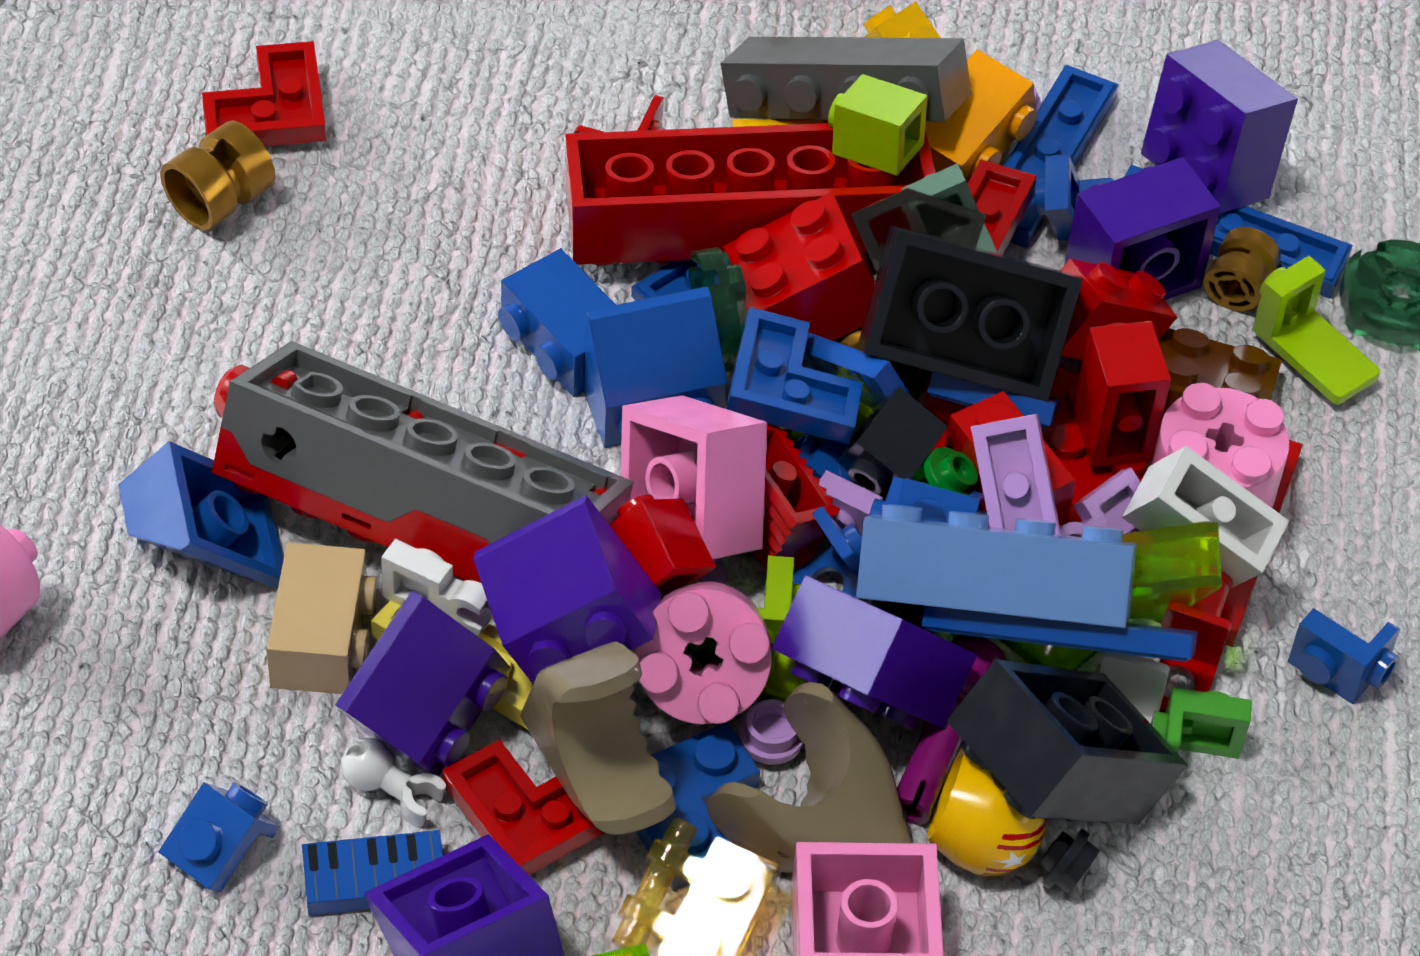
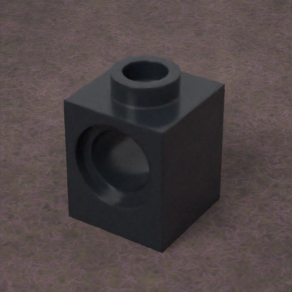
M898 386L874 407L836 462L848 470V475L854 484L883 497L886 501L893 477L911 479L949 426Z

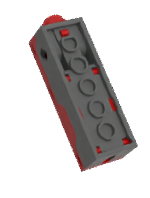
M290 341L251 368L241 364L227 370L220 379L214 395V408L217 415L222 418L211 473L234 482L235 486L244 492L263 494L287 504L298 515L307 518H320L346 529L348 534L357 540L370 543L376 542L389 547L397 539L417 549L431 550L445 562L453 565V575L461 578L462 581L473 580L481 583L473 560L475 551L585 495L589 497L608 524H611L619 517L617 510L629 501L634 484L632 480L294 341Z

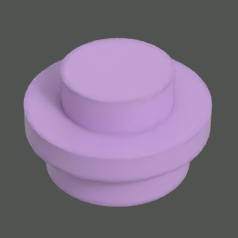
M770 699L758 702L744 714L739 723L738 739L750 757L757 762L768 765L786 763L795 758L804 746V743L797 736V733L786 718L783 701Z

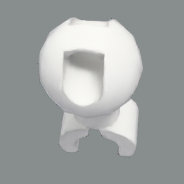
M371 737L357 739L346 748L341 758V770L344 778L353 788L364 792L378 789L387 792L400 801V811L403 817L414 826H424L427 809L418 805L412 795L427 794L436 801L444 799L446 783L439 776L431 773H420L411 776L395 766L391 750L377 739ZM355 752L358 756L349 755V754Z

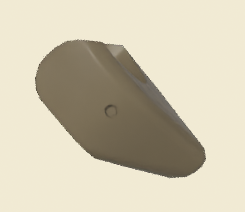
M617 641L604 644L545 667L536 676L521 712L523 722L535 739L570 800L596 828L612 835L628 834L655 825L670 816L676 808L670 784L659 775L658 761L647 753L648 739L639 733L641 720L633 715L637 703L630 699L635 689L632 685L640 680L642 676L638 656Z
M815 682L802 683L795 687L784 702L786 718L797 733V736L805 744L806 762L811 772L807 783L808 793L802 800L801 805L794 806L779 802L763 791L737 782L725 783L719 786L707 801V812L715 826L759 866L774 872L793 873L796 842L911 843L893 771L880 743L868 727L828 687Z

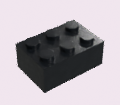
M891 225L857 346L865 354L1048 402L1083 279L1072 273Z
M995 659L947 720L950 726L964 740L961 747L968 758L983 769L991 771L1006 788L1003 791V796L1009 805L1030 819L1051 818L1066 821H1096L1104 824L1108 822L1140 824L1188 766L1183 758L1104 673Z

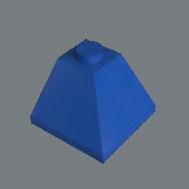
M168 441L118 484L129 536L185 558L278 589L283 557L270 499L263 494L244 492L238 489L234 482L211 473L214 460Z

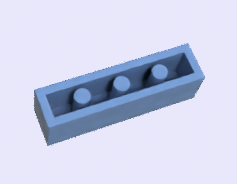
M883 504L882 516L870 515L864 517L856 598L1126 628L1129 624L1137 543L1122 542V529L1083 526L1082 537L1056 535L1055 522L1016 518L1015 530L988 527L989 515L949 511L948 523L922 520L923 508Z

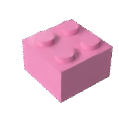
M683 395L623 405L621 476L634 481L629 500L646 494L652 495L654 499L683 498L712 559L763 549L767 422Z
M796 842L791 881L793 956H944L937 844Z

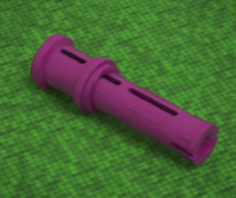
M963 634L957 635L952 639L951 643L977 654V657L950 716L995 659L1007 661L1005 653L992 641L979 636ZM928 721L926 722L898 784L897 790L902 809L904 810L906 804L910 805L913 802L905 820L908 823L919 825L929 821L933 805L961 744L962 738L948 722H946L944 728Z

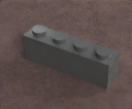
M749 37L720 63L730 118L828 120L829 111L836 96L839 93H845L862 74L928 95L927 122H946L972 94L964 38Z

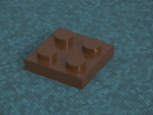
M1168 328L1158 340L1171 378L1164 411H1167L1177 399L1183 396V392L1188 386L1195 383H1207L1215 388L1239 390L1258 399L1271 400L1282 359L1269 356L1264 350L1252 345L1232 346L1208 339L1205 334L1188 328L1177 330Z

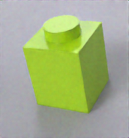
M862 74L845 93H839L831 105L828 125L830 128H833L832 154L897 176L924 145L928 95Z

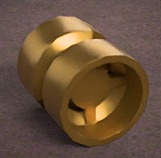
M234 120L224 123L202 138L198 146L199 148L195 146L187 148L165 163L160 171L161 184L174 209L190 225L202 231L210 230L235 212L238 203L245 204L273 186L276 180L274 164L263 143L253 131Z

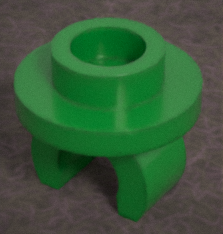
M938 447L929 453L924 460V466L920 467L911 478L915 481L965 495H970L974 491L979 492V485L977 484L978 472L973 462L965 454L948 447Z

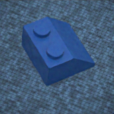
M708 286L586 311L584 395L604 448L621 445L623 405L683 395L725 409L727 379L712 297Z

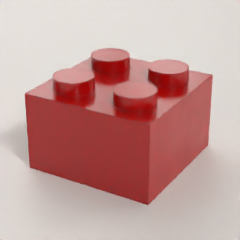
M833 191L816 200L804 202L795 208L794 211L760 228L748 230L738 239L723 246L747 311L749 307L810 322V333L832 341L863 326L876 279Z

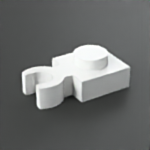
M395 539L382 555L383 597L402 605L413 590L475 635H481L493 618L491 610L485 608L488 601L482 583L473 580L461 581L454 578L453 565L445 562L433 551L424 548L417 549Z

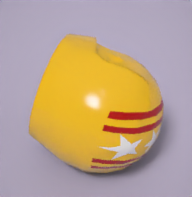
M961 749L952 764L930 820L926 841L930 844H937V850L956 866L968 872L982 876L1004 875L1023 867L1034 857L1041 847L1046 832L1047 818L1030 819L1012 808L1003 796V791L1006 788L991 771L975 764Z

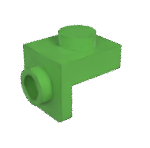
M1172 687L1165 713L1154 711L1151 725L1177 753L1180 749L1239 759L1251 722L1252 700L1230 697L1218 691L1200 692Z

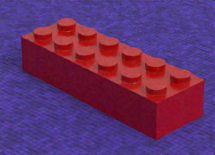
M828 123L565 134L566 196L573 261L577 265L593 264L605 266L612 263L631 262L668 263L677 260H728L723 249L724 245L738 239L746 231L760 228L794 211L802 203L816 200L832 191L853 229L863 252H883L891 225L920 232L901 188L915 183L929 174L936 173L926 128L924 145L897 176L832 154L833 128H830Z

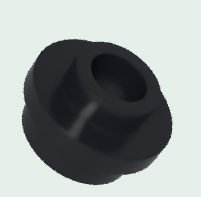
M1081 828L1073 838L1064 831L1057 836L1038 863L1048 870L1041 882L1043 885L1050 889L1055 884L1067 894L1075 887L1100 852V849L1088 841L1089 832Z

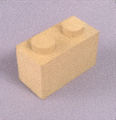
M286 543L267 644L270 688L343 694L352 680L354 669H359L368 656L369 631L361 629L363 615L374 616L376 609L377 576H367L365 549Z

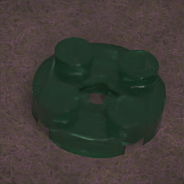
M1390 239L1378 242L1376 250L1366 252L1362 256V249L1352 255L1346 264L1339 290L1340 302L1346 312L1345 324L1347 328L1359 336H1371L1388 344L1411 346L1416 350H1420V243ZM1396 287L1407 289L1409 298L1394 295Z
M719 247L691 251L690 258L698 266L688 268L689 290L708 286L713 302L725 371L734 370L744 326L740 325L737 302L746 300V285L740 264L731 265L728 253L722 252Z

